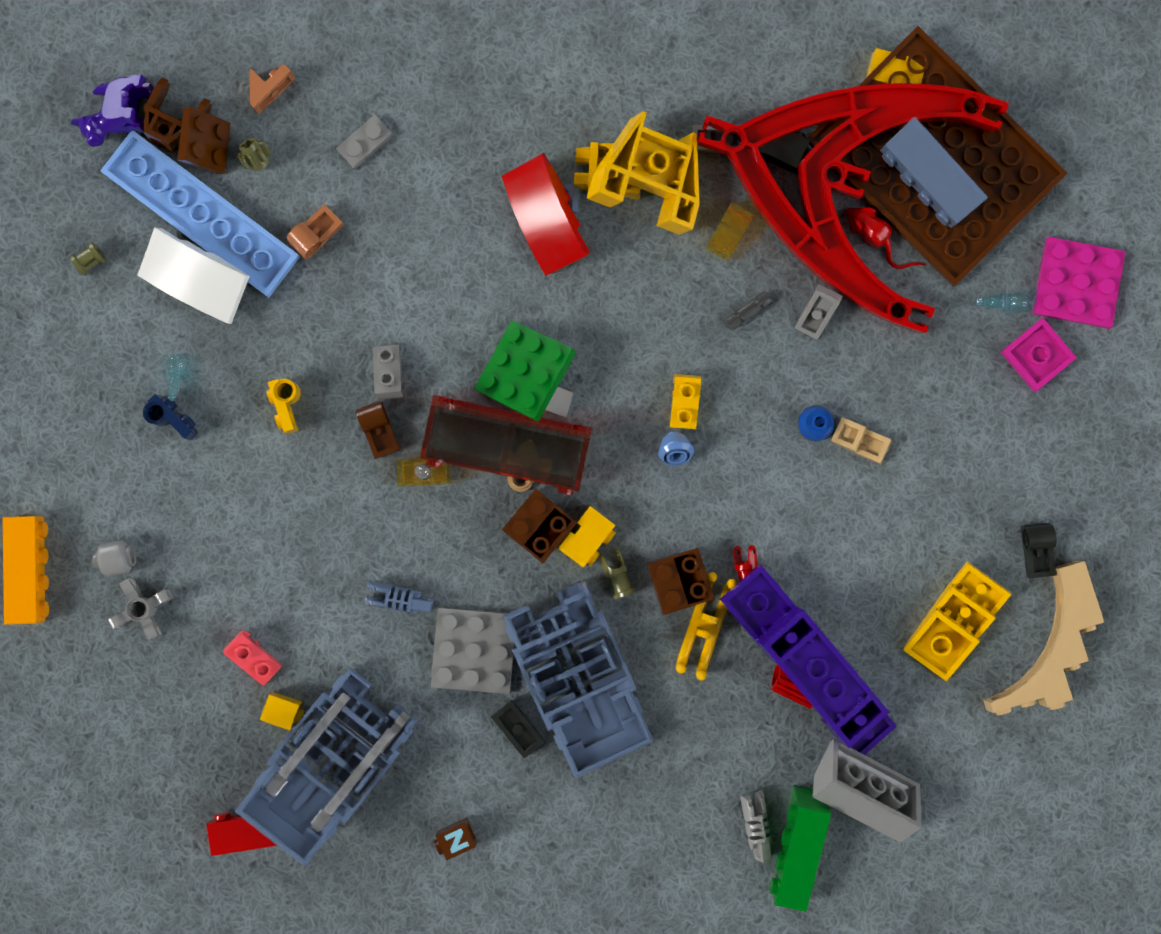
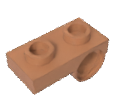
M324 204L305 223L301 222L296 225L287 235V241L307 261L344 224Z

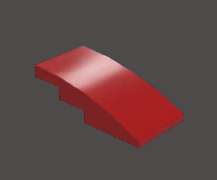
M545 153L502 175L507 195L519 226L545 276L586 257L590 253L577 230L581 225L567 203L571 198Z

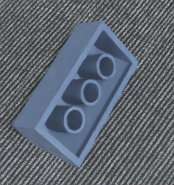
M915 117L880 150L883 153L882 158L889 166L896 167L901 173L900 178L909 187L913 186L919 193L918 198L926 206L930 205L937 212L935 214L937 219L945 226L948 225L952 228L988 198Z

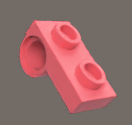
M242 630L223 649V654L264 686L282 665L264 650L257 640L254 642L249 637L251 635L249 632Z

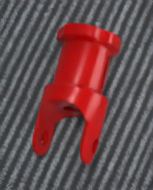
M750 545L748 547V560L744 562L741 558V547H734V568L738 572V582H740L758 566L757 551L754 545Z

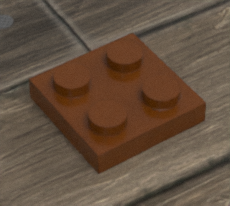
M192 107L183 108L178 161L215 174H225L231 123Z

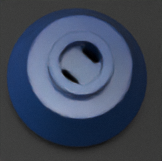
M817 405L805 409L801 413L798 422L802 435L811 441H822L828 438L833 432L835 424L831 412L825 407Z

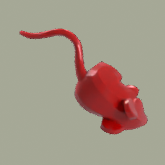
M863 207L847 208L845 210L848 222L852 227V232L862 236V240L868 246L875 249L885 245L887 261L892 267L904 269L915 265L926 266L922 262L897 265L892 261L890 241L892 228L885 221L874 216L876 213L875 209Z

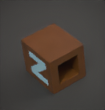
M467 817L438 830L434 840L439 855L444 854L446 861L475 848L478 842Z

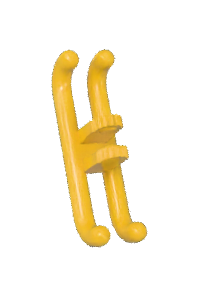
M709 572L707 576L712 589L717 580V574ZM729 579L726 582L721 597L737 584L735 579ZM720 600L714 616L704 613L707 602L695 605L677 658L676 671L682 674L686 671L689 655L697 635L705 638L706 641L697 665L696 678L700 681L706 679L708 665L727 612V608Z

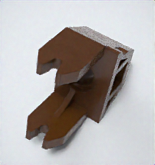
M162 77L144 105V133L149 142L174 154L179 150L182 121L160 111V107L170 87L168 80ZM204 98L197 110L209 114L212 107L211 101Z

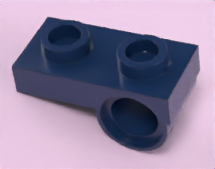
M154 394L143 408L144 419L148 423L158 426L170 424L184 439L192 440L198 434L193 428L196 423L185 413L181 416L175 409L178 405L169 396L165 395L163 397ZM158 407H162L163 416L161 419L156 420L154 418V411Z

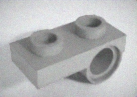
M400 346L373 347L374 391L376 399L404 397V390L402 391L401 387L403 377Z

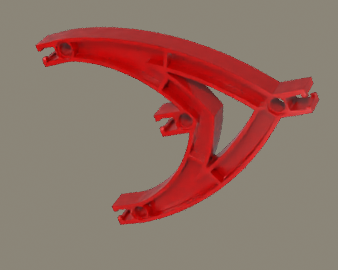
M910 83L857 86L817 94L791 102L751 119L740 126L707 115L702 129L706 130L710 126L721 131L723 135L719 142L704 138L705 133L701 132L697 145L728 156L743 188L767 225L787 249L827 286L861 309L884 321L918 333H927L929 326L924 323L917 325L910 322L908 318L912 309L922 311L923 315L932 318L935 308L904 298L886 286L864 264L847 239L839 222L831 191L858 200L862 198L865 190L853 189L845 185L844 181L847 175L859 177L860 181L867 182L871 171L840 160L863 142L886 131L905 126L914 117L919 122L957 121L994 133L1001 128L1002 121L998 120L995 122L982 116L984 108L995 110L996 114H1005L1009 103L979 92L949 86ZM966 101L973 103L975 107L973 114L965 110L964 104ZM847 120L824 137L798 165L799 191L806 224L780 190L758 148L801 130L834 121ZM731 134L736 135L740 141L739 146H728L726 137ZM828 169L837 170L839 173L837 182H832L827 178ZM895 303L900 304L903 310L898 318L894 317L891 312V308Z

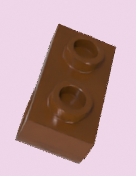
M381 400L356 410L357 419L366 435L374 459L400 451L399 444Z

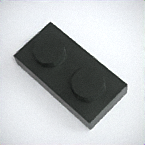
M512 699L491 716L524 759L545 742L544 738Z

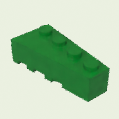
M794 785L788 809L786 828L782 834L781 853H778L776 858V878L772 877L769 893L773 894L775 906L807 912L831 817L829 805L813 798V789Z

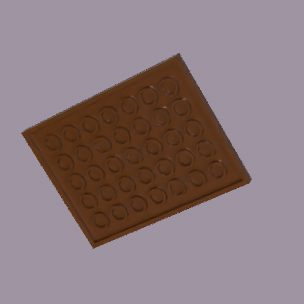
M919 26L858 85L887 84L872 79L895 56L897 59L906 61L908 56L907 69L913 74L924 72L921 84L967 89L989 96ZM913 59L924 68L919 71L914 70L910 65V60ZM903 71L894 72L888 80V84H892L891 81L895 75H902L905 77L906 83H910L909 76ZM966 101L964 104L965 110L973 114L975 111L973 103ZM984 108L982 112L983 117L995 122L998 120L1002 121L1001 128L994 133L957 121L920 122L988 196L984 202L952 228L948 225H943L935 215L937 212L930 205L926 206L918 198L919 193L913 186L909 187L900 178L901 173L896 167L889 166L882 158L883 153L880 150L904 126L886 131L863 142L840 160L871 171L867 182L860 181L859 177L847 175L845 181L853 189L865 190L862 197L953 287L1068 174L1007 113L999 115L995 113V110ZM847 120L819 125L807 137L810 139L809 145L814 148L824 137Z

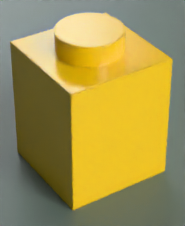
M272 692L267 698L260 720L290 731L295 728L305 715V710L302 709L304 702Z

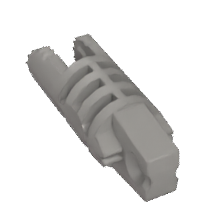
M762 790L755 791L753 795L756 811L753 809L749 795H741L740 799L749 847L753 850L755 860L766 862L772 860L770 848L772 837L767 818L764 793Z

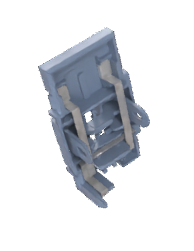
M351 667L344 676L341 674L331 688L333 689L329 694L323 692L267 761L270 768L262 772L254 782V788L235 810L238 815L304 867L325 840L329 841L338 829L337 825L341 821L346 824L401 753L397 748L401 743L404 744L414 732L412 728L419 721L418 718H413L398 705L387 716L363 696L372 684ZM311 714H313L320 721L318 722L314 718H310L307 721V723L291 741L290 745L296 750L295 752L291 751L288 747H286L287 743L291 740V738L295 735V733L299 730L303 723L308 719V717ZM327 727H330L339 735L343 731L349 734L335 753L330 750V747L336 741V737L326 729ZM355 738L358 741L355 748L363 753L365 757L363 758L360 754L353 751L344 761L339 756L352 739ZM324 755L329 757V761L316 777L310 774L314 768L302 759L306 757L316 765ZM334 762L340 768L333 775V779L342 786L341 788L337 787L330 780L325 785L320 782ZM374 762L383 770L375 779V781L371 784L368 790L364 793L361 799L358 802H356L353 798H351L348 795V793L350 792L357 798L361 796L364 790L368 787L371 781L378 774V769L374 765H372V763Z

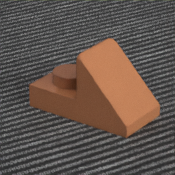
M283 64L280 68L273 69L269 73L268 79L264 82L250 68V105L258 114H261L296 79L291 70Z

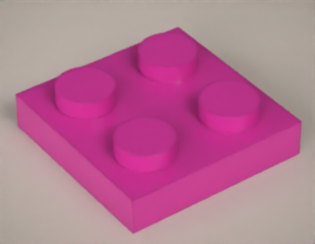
M1044 318L1035 322L1000 352L1033 392L1042 388L1077 358Z

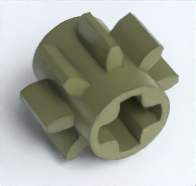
M249 138L240 144L239 149L241 153H238L237 157L245 169L251 167L253 171H259L269 164L270 161L267 156H270L272 152L263 139L258 142L256 138Z

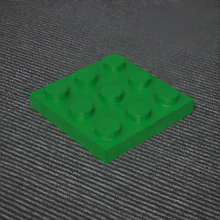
M511 321L474 389L539 422L577 352L569 346L515 321Z

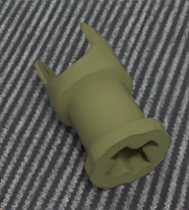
M618 549L615 550L619 563L616 569L608 566L603 555L599 556L606 579L610 580L613 588L614 600L636 592L635 587L631 586L626 573L628 568Z

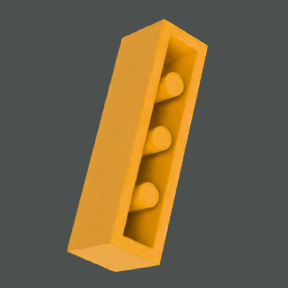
M43 516L3 517L4 624L45 622V617L49 614V604L45 601V591L49 587V579L45 575V564L48 562L49 555L48 550L44 548V537L48 535L47 522H44Z

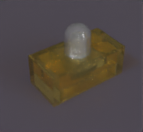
M451 458L397 460L398 487L452 485Z

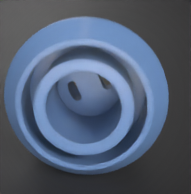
M670 432L661 441L658 457L667 465H682L691 459L694 454V447L684 434Z

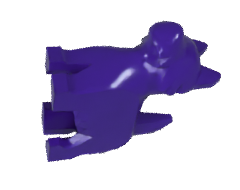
M142 74L132 75L128 78L119 77L110 83H102L93 90L94 95H105L101 111L96 114L75 118L71 121V124L80 127L81 134L87 138V143L91 147L102 145L110 133H126L135 130L144 132V119L137 118L139 115L138 101L143 97L149 99L154 86L151 83H146V78Z

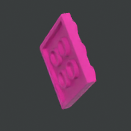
M1047 237L1045 239L1032 315L1106 329L1112 328L1126 251Z

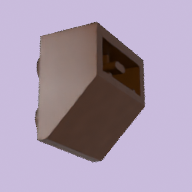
M535 489L502 530L543 564L577 522L540 491Z
M699 548L646 563L663 615L715 599Z

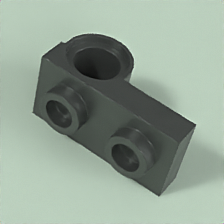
M1050 523L1020 526L1027 578L1056 576L1053 548L1056 547L1057 537L1054 526Z

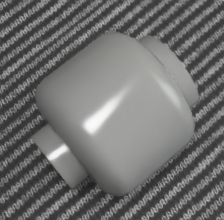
M124 540L104 542L99 545L97 553L93 554V564L96 569H100L104 576L127 574L132 566L136 564V553L132 545L129 546Z

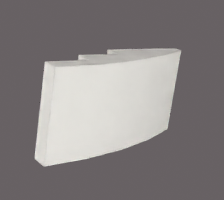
M155 227L138 272L139 277L160 290L228 324H232L250 277L216 254L205 252L188 240H180L163 228Z

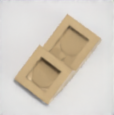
M842 417L831 442L881 465L892 440Z

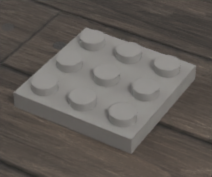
M438 607L430 687L510 694L514 641H510L505 629L507 625L502 617L508 613Z

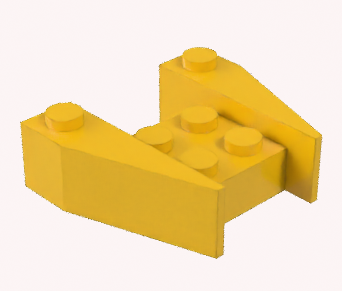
M642 111L628 121L593 173L586 199L611 208L623 202L627 185H633L664 198L656 226L680 235L693 230L700 205L697 133L693 132L679 139V141L644 127L647 112Z

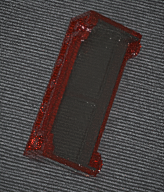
M433 395L420 458L426 460L425 465L441 468L442 463L552 485L558 487V493L573 495V491L579 492L592 428L541 418L537 422L521 413Z

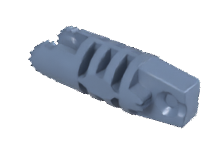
M368 581V589L384 592L386 596L385 599L374 596L365 597L364 604L417 614L418 610L431 612L433 609L434 598L422 596V591Z

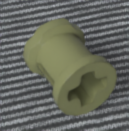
M90 242L88 244L89 247L78 255L73 254L70 256L74 266L84 276L89 274L88 270L100 262L105 263L107 261L100 248L94 242Z

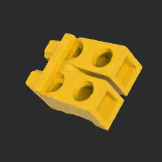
M591 142L590 147L576 148L575 163L589 165V173H574V185L579 186V190L589 191L593 173L614 143L599 144ZM628 184L624 197L640 200L641 189Z

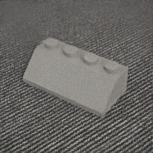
M836 739L830 742L814 774L813 798L900 843L921 829L919 783L851 747L848 748Z

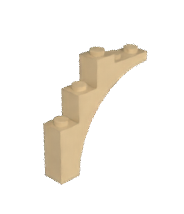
M1076 560L1055 567L1056 576H1053L1056 588V611L1053 628L1045 649L1034 666L1019 681L1003 692L983 700L987 711L996 713V715L1010 713L1012 711L1011 708L1021 705V707L1033 706L1037 704L1036 700L1039 701L1040 705L1050 710L1065 707V702L1073 700L1064 669L1065 671H1073L1081 668V663L1089 661L1080 632L1085 633L1096 630V625L1104 623L1085 561Z

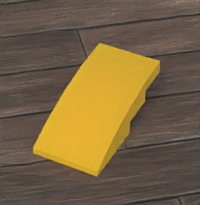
M967 561L932 606L904 646L903 651L947 681L978 645L980 636L996 619L995 614L1011 596V592Z

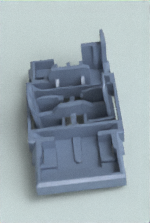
M578 581L556 591L561 605L535 617L532 616L528 605L502 616L507 625L505 629L510 641H514L516 648L512 649L518 666L547 730L553 729L555 742L559 750L563 751L574 778H578L654 741L641 713L643 710L637 696L634 697L632 693L637 688L602 610L595 611L593 606L595 603L586 581ZM607 633L622 669L591 683L590 685L593 690L586 692L578 674L579 672L585 670L588 678L592 680L618 668V661L605 636L577 648V654L581 661L577 665H574L566 644L572 642L573 647H576ZM561 647L570 668L563 670L559 659L555 658L529 670L528 675L539 700L544 702L570 690V683L567 678L573 675L582 695L576 697L574 692H571L541 706L525 670L557 656L555 649Z

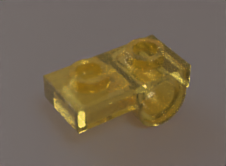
M731 202L705 249L729 261L755 214Z

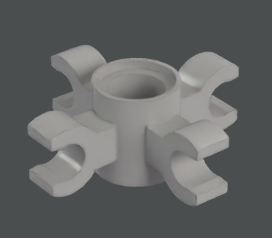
M128 578L119 583L129 601L124 612L108 619L112 629L119 628L130 621H140L148 640L162 635L163 632L153 616L156 613V607L174 598L171 590L164 589L152 597L142 596L134 578ZM139 602L144 603L146 606V612L143 616L137 612Z

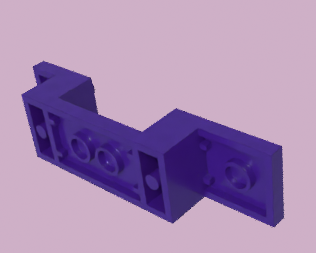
M759 564L720 598V601L768 658L782 669L820 714L822 722L839 742L865 755L897 727L888 716L890 713L805 610L797 607L762 565Z

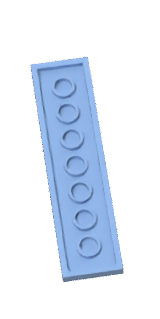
M131 131L100 170L204 250L216 254L249 275L248 283L268 298L301 257L135 131Z

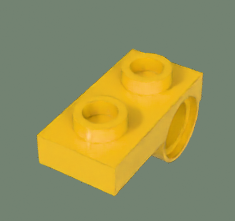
M674 374L670 427L696 429L701 376Z
M289 379L269 381V390H266L270 404H275L278 414L274 415L278 429H283V432L287 434L299 431L290 405L299 400L301 396L300 387ZM286 385H291L293 389L292 395L284 399L281 391Z

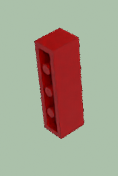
M230 812L218 813L214 815V819L206 824L211 856L278 846L240 815L231 816Z

